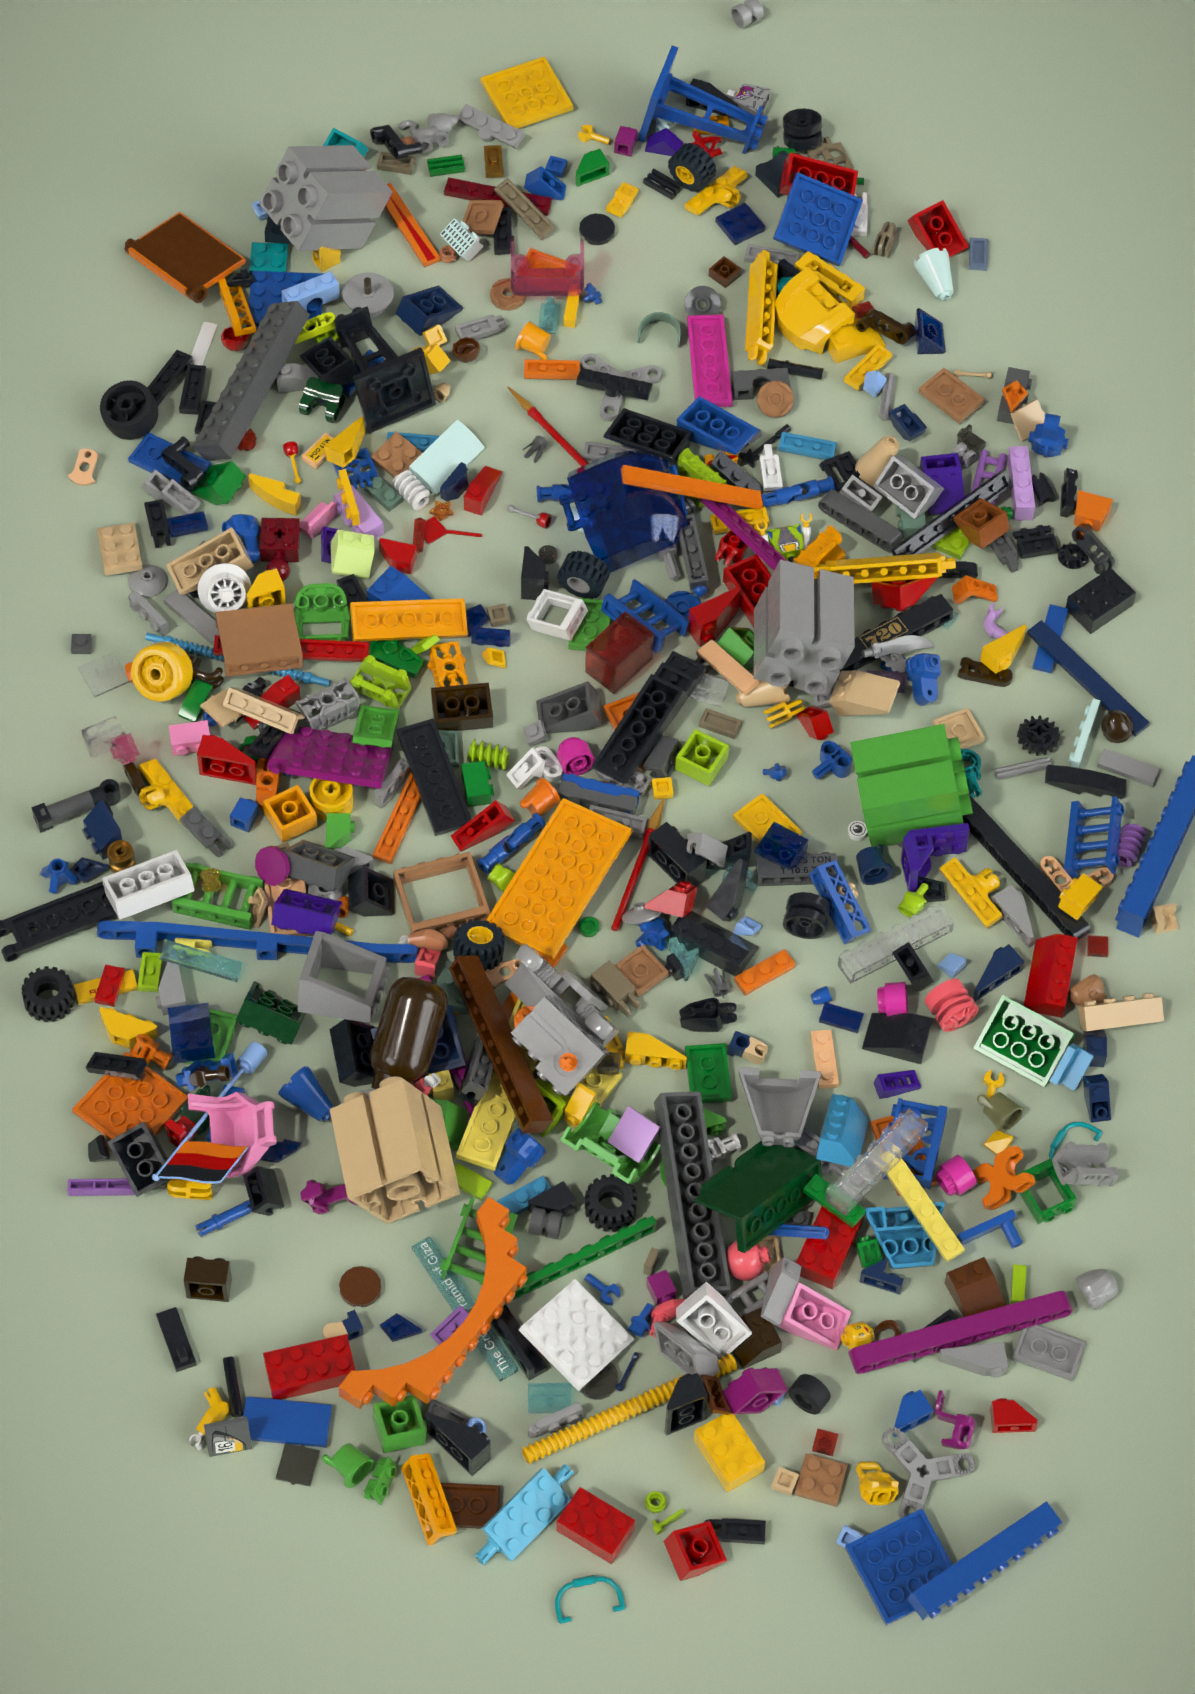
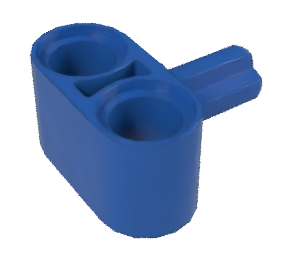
M834 741L823 742L820 750L821 764L812 770L814 777L821 779L830 771L839 778L848 777L852 765L850 755Z

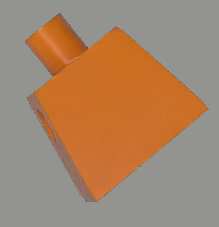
M1078 490L1074 525L1078 526L1081 523H1089L1093 527V531H1100L1111 511L1113 499Z

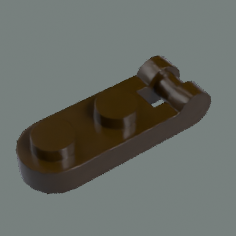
M968 657L961 659V668L958 671V677L961 679L999 687H1006L1012 682L1013 673L1009 668L995 674L982 662L973 661Z

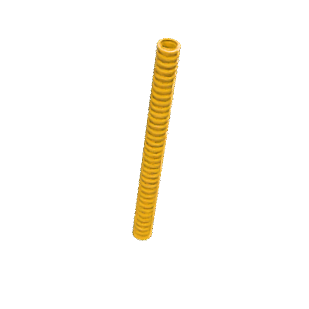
M728 1353L726 1357H720L718 1361L719 1372L713 1377L719 1378V1376H725V1373L730 1374L731 1370L737 1371V1363L732 1354ZM679 1375L678 1379L676 1377L673 1378V1381L668 1380L667 1384L662 1383L660 1387L655 1386L654 1390L651 1388L649 1392L644 1391L643 1395L637 1394L636 1398L633 1396L631 1400L626 1399L625 1403L620 1402L618 1406L613 1405L612 1409L609 1407L607 1411L602 1410L601 1414L596 1413L594 1417L589 1416L588 1420L585 1418L583 1422L578 1421L577 1425L571 1424L570 1428L565 1427L564 1430H558V1433H552V1436L547 1435L546 1439L540 1438L539 1442L536 1440L534 1444L529 1443L528 1447L523 1446L522 1454L525 1461L530 1465L533 1461H539V1458H545V1455L550 1456L551 1452L557 1453L558 1449L561 1451L563 1447L568 1448L569 1444L574 1445L576 1441L581 1442L582 1438L585 1440L587 1436L592 1437L593 1433L598 1434L600 1430L605 1431L606 1427L609 1429L611 1425L616 1426L617 1422L622 1423L624 1419L629 1420L630 1416L633 1418L636 1414L640 1415L641 1411L647 1412L648 1408L653 1409L654 1406L658 1407L660 1403L664 1404L666 1400H670L677 1380L683 1375Z

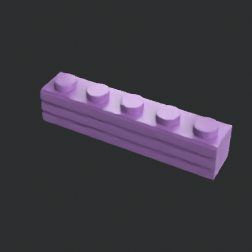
M68 1179L67 1191L69 1196L134 1195V1191L127 1179Z

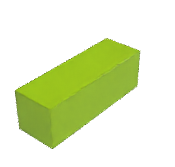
M1013 1264L1010 1304L1025 1300L1026 1265Z

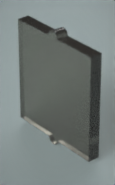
M285 1443L276 1480L290 1482L291 1485L300 1484L311 1487L320 1450L306 1448L304 1445L297 1446Z

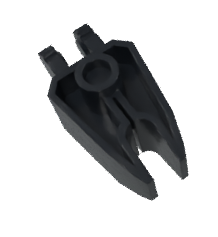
M715 997L689 1003L679 1010L681 1027L693 1032H719L723 1028L722 1024L733 1023L737 1020V1015L733 1013L737 1009L736 1004L732 1002L719 1003V1000Z

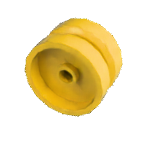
M316 778L311 781L309 788L310 802L319 819L326 821L327 813L352 812L354 805L352 784Z

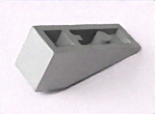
M296 363L283 364L276 376L278 393L304 391L310 377H318L306 365Z
M1011 884L992 897V902L1001 912L1003 921L1030 948L1032 947L1034 935L1025 900L1021 891L1015 889Z
M175 949L170 952L158 987L159 996L156 997L157 1008H162L163 1016L187 1011Z
M783 1257L770 1269L761 1312L762 1318L776 1326L781 1324L798 1285L802 1266Z
M1004 1342L940 1349L939 1362L982 1376L1000 1377L1006 1374L1008 1368Z

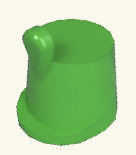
M350 1443L342 1446L332 1459L327 1454L322 1456V1461L335 1468L345 1479L344 1484L347 1488H353L362 1482L370 1473L374 1464L370 1457Z

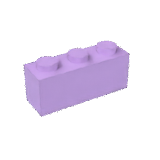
M351 485L359 511L360 525L352 526L351 520H347L345 514L347 506L346 504L343 505L340 494L342 491L333 495L337 514L340 513L345 524L348 527L350 526L353 532L373 535L374 539L384 534L383 522L353 485Z

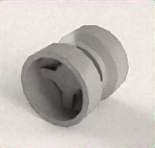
M963 442L956 445L952 453H958L960 464L964 468L972 465L977 457V453L969 450Z

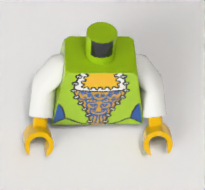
M803 513L801 514L800 521L803 523L802 527L801 524L766 530L767 523L763 520V529L759 528L758 523H755L754 529L787 561L793 562V559L801 554L800 551L805 550L811 542V526H809V522L812 520V515L809 513V521H805Z

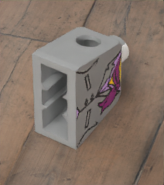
M744 83L738 92L729 89L726 96L738 104L739 108L756 116L759 106L763 107L761 114H763L768 105L770 89Z

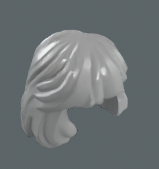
M1106 1269L1091 1270L1076 1278L1077 1284L1083 1291L1085 1298H1087L1091 1309H1100L1105 1302L1111 1300L1118 1292L1115 1278Z

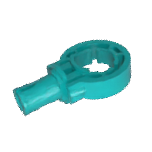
M961 749L963 761H970L971 759L972 764L969 767H964L969 794L975 798V792L976 797H979L982 794V790L977 782L981 779V759L976 752L970 749Z

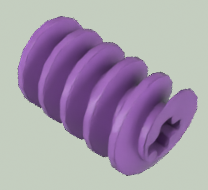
M1126 824L1122 827L1118 848L1120 866L1131 867L1132 863L1137 861V856L1140 853L1139 849L1142 848L1144 836L1147 834L1146 829L1142 826Z

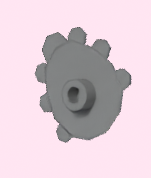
M890 653L880 657L886 663L885 666L891 667L893 672L897 670L899 673H903L906 669V659L902 657L903 654Z

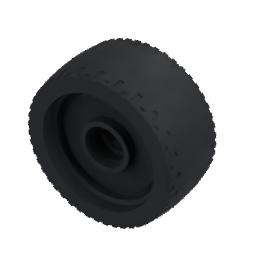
M121 381L108 388L102 396L100 402L102 419L107 428L118 438L124 440L141 438L153 429L158 419L159 411L153 394L144 384L138 381Z

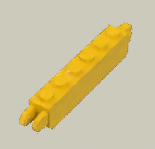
M766 250L758 253L755 261L750 264L745 351L748 352V359L753 361L757 358V364L760 366L766 362L767 352L773 347L778 268L777 264L770 261V253Z
M940 552L825 561V564H818L814 567V572L822 569L854 577V584L940 577L942 573H946V569L956 568L955 558H945V555H940Z

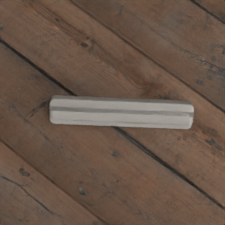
M892 372L885 374L887 380L883 386L879 412L881 420H888L890 418L889 411H891L895 375Z
M1049 757L1004 766L994 769V776L999 780L1046 769L1047 765H1051Z

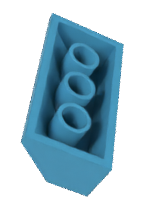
M832 1094L816 1159L855 1168L858 1167L869 1119L853 1098Z

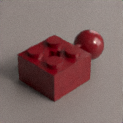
M262 518L260 535L261 562H269L266 570L277 568L283 582L290 575L288 562H299L300 518Z

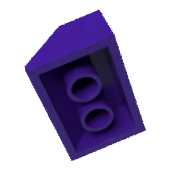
M284 889L274 903L271 925L283 930H296L300 934L309 933L315 935L316 931L332 935L339 917L342 901Z

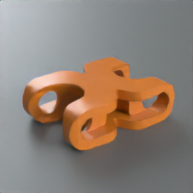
M1010 1146L995 1156L994 1165L983 1163L972 1171L977 1183L990 1182V1191L982 1198V1203L986 1210H995L1009 1202L1011 1191L1023 1193L1035 1184L1036 1181L1032 1174H1015V1166L1023 1158L1021 1147Z

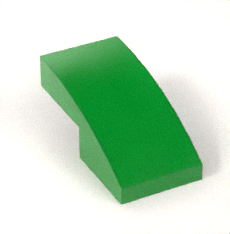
M195 679L182 703L178 716L191 722H197L204 711L200 706L211 695L213 686Z

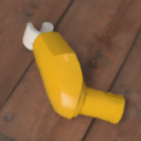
M215 1387L207 1389L208 1392H204L210 1408L206 1411L196 1428L199 1433L193 1434L189 1438L191 1446L198 1441L195 1446L198 1451L204 1447V1441L202 1440L205 1435L204 1424L223 1421L229 1412L228 1403L222 1401Z

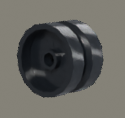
M806 108L795 109L786 113L783 117L784 144L789 148L800 151L814 149L822 142L821 115L817 111Z
M799 892L790 895L787 899L786 913L783 919L784 929L791 935L803 939H816L824 936L831 909L830 903L822 896L813 893Z

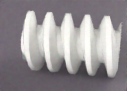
M410 470L398 474L392 480L391 485L399 491V494L408 501L414 510L418 511L426 507L429 502L430 491L425 489V486L421 485L419 480H416V476L412 475Z

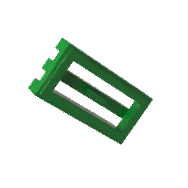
M462 154L427 159L430 177L465 172Z

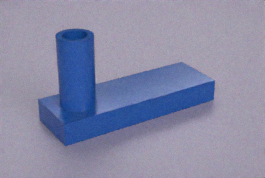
M1013 1209L963 1231L956 1236L960 1243L964 1245L1001 1228L1012 1249L1023 1244L1013 1224L1017 1217Z

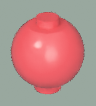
M735 1241L725 1252L729 1274L740 1281L754 1279L763 1272L764 1264L771 1262L767 1246L761 1247L758 1243L747 1252L742 1253L738 1251L737 1241Z

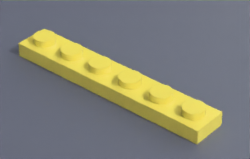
M894 1148L877 1159L878 1164L884 1170L945 1261L949 1262L964 1253V1247L897 1150Z

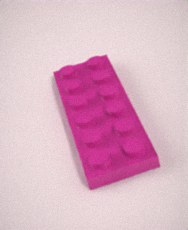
M724 315L687 316L694 401L700 396L718 407H732Z

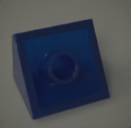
M916 309L914 328L916 329L917 354H944L946 349L943 323L922 309Z

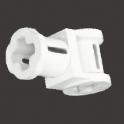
M732 1133L730 1137L720 1140L719 1137L708 1139L712 1166L726 1159L727 1153L741 1150L740 1141L735 1133Z

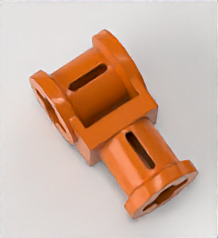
M138 1034L134 1048H131L129 1051L130 1056L143 1058L147 1064L152 1061L162 1066V1069L165 1070L173 1054L171 1052L168 1054L159 1049L160 1044L153 1041L151 1037L145 1034Z

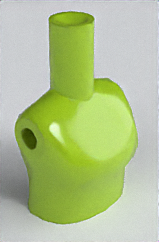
M499 863L492 870L487 880L495 884L501 892H504L515 873Z
M922 883L916 892L907 891L902 902L897 906L899 912L914 919L927 903L923 895L929 886Z

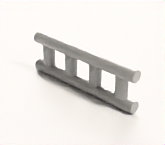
M766 1271L724 1297L729 1305L739 1297L742 1299L747 1308L737 1313L740 1318L763 1307L767 1287L765 1281L769 1278ZM758 1286L764 1297L754 1303L747 1292Z

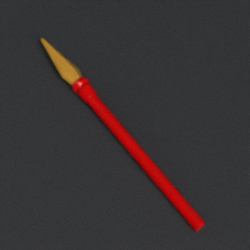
M509 386L507 387L522 408L527 411L528 416L538 422L597 483L604 482V478L543 418L536 407H533Z
M664 798L649 819L642 847L611 926L613 931L619 930L622 915L626 912L647 856L649 834L660 827Z

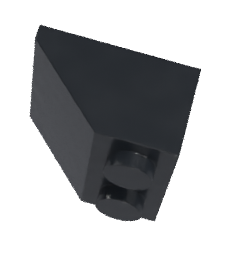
M524 546L521 599L536 600L543 589L549 590V571H546V563L529 546Z
M365 866L348 875L349 910L363 917L394 915V880Z

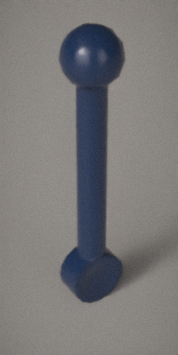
M634 1352L620 1383L616 1385L618 1391L624 1389V1383L639 1353Z

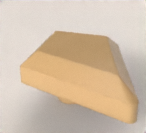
M258 887L254 896H249L248 903L251 904L250 910L253 927L258 928L261 924L269 903L263 889Z

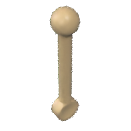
M959 369L954 371V376L956 377L963 375L980 376L987 379L992 378L991 372H961Z

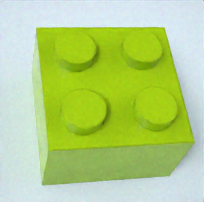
M695 729L676 756L675 770L710 786L728 759L729 745Z

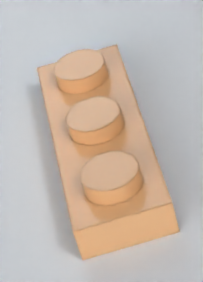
M831 1030L811 1031L815 1070L821 1071L818 1089L839 1087L832 1032Z

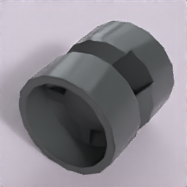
M534 1207L528 1233L538 1236L543 1233L545 1237L557 1240L561 1230L563 1213L555 1211L547 1213L545 1209Z

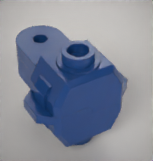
M1046 413L1044 423L1037 424L1034 432L1030 431L1028 442L1031 443V449L1034 452L1047 458V456L1061 455V451L1067 449L1069 439L1065 438L1066 430L1059 426L1061 416Z
M232 515L227 521L223 522L222 531L224 532L231 527L235 530L254 564L259 560L260 556L256 538L261 534V526L253 515Z
M920 653L909 657L906 660L907 680L912 682L915 702L920 706H925L934 702L938 697L937 678L941 674L940 657L937 654Z
M517 1128L505 1143L506 1152L500 1158L494 1174L505 1184H513L526 1168L537 1165L546 1153V1149L529 1134H523L522 1129Z

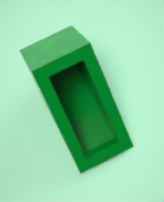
M601 149L590 151L583 155L576 171L577 187L609 175V162Z

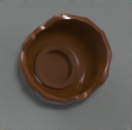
M470 337L461 338L456 343H453L452 353L459 362H473L480 353L479 342Z

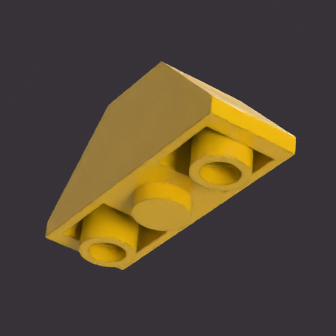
M100 1007L99 1009L101 1021L111 1043L131 1049L134 1048L137 1042L136 1037L138 1034H145L153 1040L159 1036L158 1027L152 1021H143L131 1014L119 1013L113 1008Z

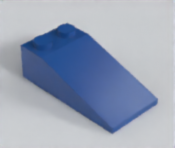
M700 396L677 418L678 427L692 431L691 442L735 455L759 432L758 428Z
M392 566L367 590L369 602L432 600L412 580Z

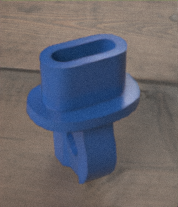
M647 1303L639 1316L631 1318L632 1323L628 1328L631 1333L643 1337L646 1331H650L651 1327L648 1323L652 1318L653 1305Z

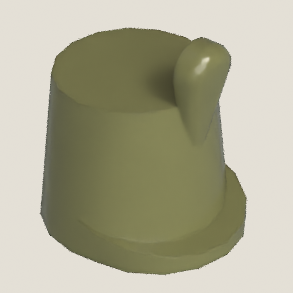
M1001 1092L994 1094L990 1099L983 1094L977 1098L978 1103L984 1106L983 1112L1000 1132H1006L1019 1121L1024 1111L1020 1105Z

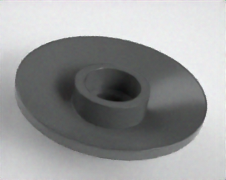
M698 286L689 291L685 298L684 307L688 316L718 315L721 301L714 289L708 286ZM704 301L706 306L700 308L699 302Z

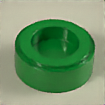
M584 917L579 922V932L583 936L593 937L598 933L599 922L594 917Z

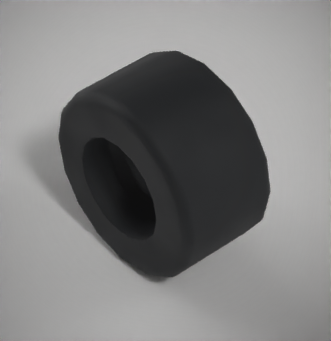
M809 1374L800 1375L788 1391L790 1398L800 1409L813 1415L819 1414L831 1398L828 1388L816 1377Z

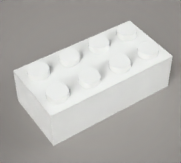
M177 850L102 878L106 896L119 920L194 892L191 874Z

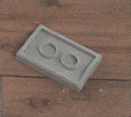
M1035 1325L1022 1329L1012 1360L1073 1382L1086 1342L1040 1325Z

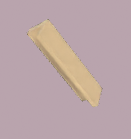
M229 687L222 705L290 734L294 733L298 719H304L305 715L240 688Z

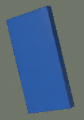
M148 432L129 456V463L150 473H153L156 469L169 481L173 479L186 489L180 481L183 475L171 467L161 456V452L173 444ZM187 450L180 453L201 469L204 475L212 466V462Z
M246 1397L243 1417L247 1416L252 1441L326 1448L332 1405Z

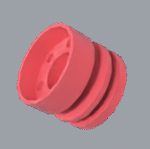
M956 978L936 986L928 993L924 1001L930 1012L936 1015L935 1019L944 1032L961 1028L975 1017L979 1009L976 1003L973 1002L972 997L967 995L968 991L962 982Z

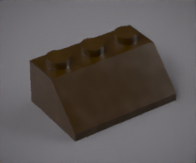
M489 682L431 688L433 718L438 730L462 731L493 728Z

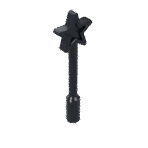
M786 424L764 444H771L776 439H780L782 432L788 433L791 427ZM764 444L754 452H752L751 448L747 453L739 452V457L742 459L740 466L748 464L754 468V461L759 460L760 456L757 454L763 451Z

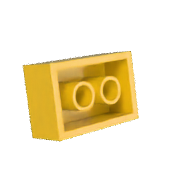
M732 1412L729 1415L723 1414L694 1430V1442L727 1493L764 1472V1459Z

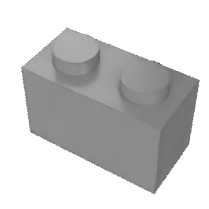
M854 475L849 478L839 492L871 513L882 499L881 495Z

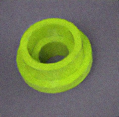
M650 1492L645 1497V1507L652 1513H659L666 1507V1498L660 1492ZM657 1500L659 1505L654 1506L651 1502Z

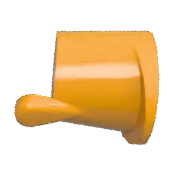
M529 321L519 334L515 349L518 351L521 349L534 353L541 360H547L548 357L544 354V351L550 342L551 334Z

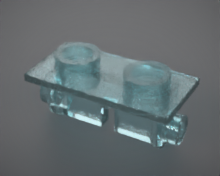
M548 297L545 303H541L538 324L540 328L549 334H556L560 304H556L553 297Z

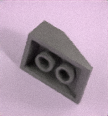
M588 681L536 701L538 720L544 723L546 734L584 731L602 724L599 695Z

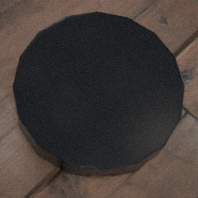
M590 214L580 222L579 233L581 238L585 239L587 243L603 245L614 237L615 225L613 220L604 214Z

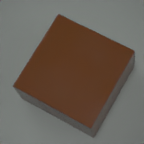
M723 256L709 268L708 276L726 288L740 276L741 268Z

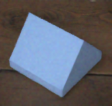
M845 1524L836 1543L845 1547V1545L864 1537V1535Z

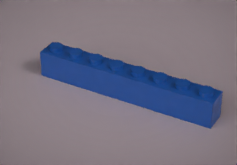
M1046 1501L913 1591L907 1600L922 1620H925L927 1617L933 1619L942 1612V1607L947 1605L949 1608L959 1600L958 1596L961 1594L967 1596L976 1589L974 1585L979 1582L984 1584L993 1577L991 1575L996 1570L998 1573L1002 1572L1009 1566L1008 1562L1013 1559L1016 1562L1026 1555L1024 1551L1029 1548L1034 1550L1043 1543L1041 1541L1047 1536L1050 1539L1059 1532L1057 1528L1063 1522Z

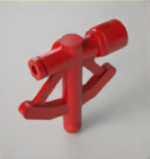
M698 131L692 133L695 140L692 144L703 148L712 159L722 154L720 147L714 149L716 144L722 141L721 137L708 136L701 138ZM705 143H712L709 150Z

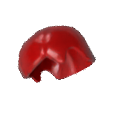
M228 327L221 334V342L230 351H240L247 346L250 334L235 337L232 327Z

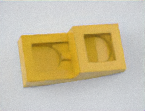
M623 182L615 191V197L606 206V212L622 218L637 196L639 188Z

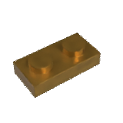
M502 145L484 146L486 178L504 177Z

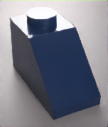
M1104 1029L1083 1031V1049L1094 1055L1089 1067H1104L1107 1037Z

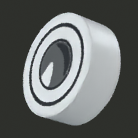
M862 821L851 822L847 832L849 838L854 841L865 839L867 836L866 824Z

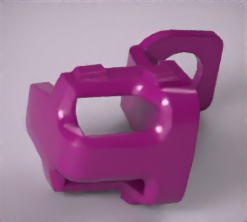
M312 1179L307 1181L306 1187L300 1192L301 1200L309 1204L313 1212L318 1215L329 1212V1204L346 1198L351 1204L357 1205L348 1199L345 1184L326 1190L325 1184Z
M939 1390L935 1406L936 1416L939 1420L955 1424L952 1439L943 1438L941 1441L942 1446L958 1450L968 1449L975 1430V1421L971 1416L963 1414L954 1416L942 1412L945 1396L943 1391ZM968 1435L967 1442H963L964 1437Z

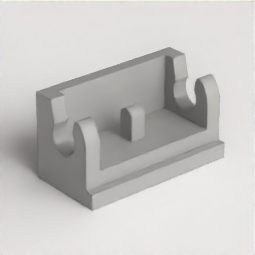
M691 833L687 835L688 853L691 854L693 845H696V855L708 859L711 865L715 863L719 867H724L727 845L705 833Z

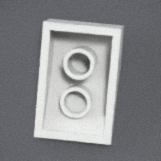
M707 1282L676 1308V1321L719 1358L721 1356L726 1357V1354L732 1352L752 1334V1331L724 1297Z

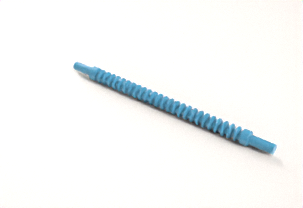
M151 633L146 634L145 639L148 641L172 642L180 646L185 652H193L194 655L199 653V656L204 655L205 658L209 656L210 659L214 657L215 660L219 659L221 662L224 660L223 656H214V647L209 649V646L205 648L204 645L199 646L198 643L194 645L191 642L189 644L188 641L183 642V639L178 641V638L173 639L171 636L163 637ZM293 669L271 671L272 675H275V673L277 676L282 675V677L289 675L294 681L296 679L299 682L303 680V683L306 684L314 683L329 687L331 683L329 679L314 676L311 672L304 673L303 670L298 672V669L295 671Z

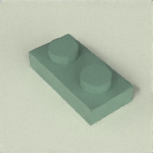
M379 476L371 479L372 486L368 487L367 483L365 484L364 490L389 512L403 502V497Z

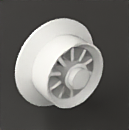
M230 563L217 564L207 569L201 576L198 583V596L201 603L214 613L238 610L247 602V593L251 588V582L247 573L239 566Z

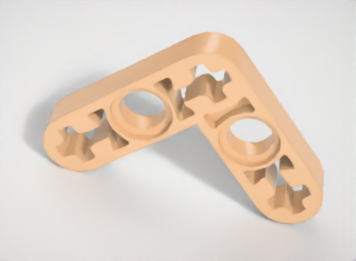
M1052 856L1042 858L1039 870L1060 893L1065 888L1069 889L1072 879L1057 859ZM1045 864L1052 865V869L1050 867H1045ZM1106 867L1099 868L1087 875L1094 881H1099L1098 884L1103 886L1102 890L1112 884L1114 877ZM1101 875H1102L1103 877H1106V876H1107V877H1108L1107 880H1106L1105 878L1100 879ZM1062 877L1066 882L1058 884L1055 882V879Z

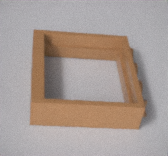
M470 852L457 853L446 858L440 857L435 861L421 862L415 866L402 867V869L393 871L394 884L410 933L423 929H432L441 933L449 925H454L458 928L462 923H468L469 920L476 921V919H481V921H485L490 915V910ZM466 868L479 907L415 923L402 884Z

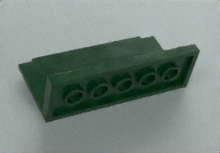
M760 1141L738 1157L733 1168L728 1165L703 1183L700 1188L701 1195L695 1198V1203L735 1219L738 1251L745 1253L813 1201L812 1198L803 1192V1188L815 1174L822 1178L821 1160L816 1159V1156L793 1147H784L783 1145L765 1146Z

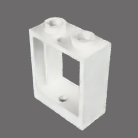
M543 589L542 593L537 597L534 607L529 611L526 620L534 631L571 641L588 609L582 599ZM550 605L569 609L560 626L542 621Z

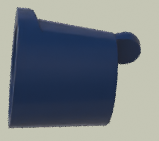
M878 844L876 847L864 848L857 853L856 861L863 884H880L888 881L893 876L894 869L890 864L886 863L881 844Z

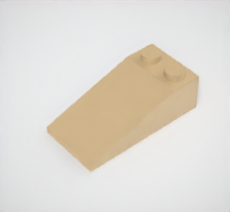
M232 527L166 564L180 595L198 590L201 576L214 565L230 563L239 566L244 571L252 568L254 565L241 538Z

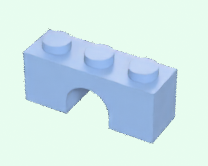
M331 271L281 291L282 302L298 301L306 311L307 304L314 298H320L323 304L340 298L339 283Z

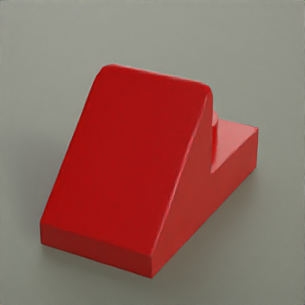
M182 1116L177 1122L170 1118L165 1123L169 1142L178 1147L196 1124L185 1116ZM197 1130L195 1131V1133L191 1136V1138H190L188 1141H192V1140H193V1138H194V1136H195Z

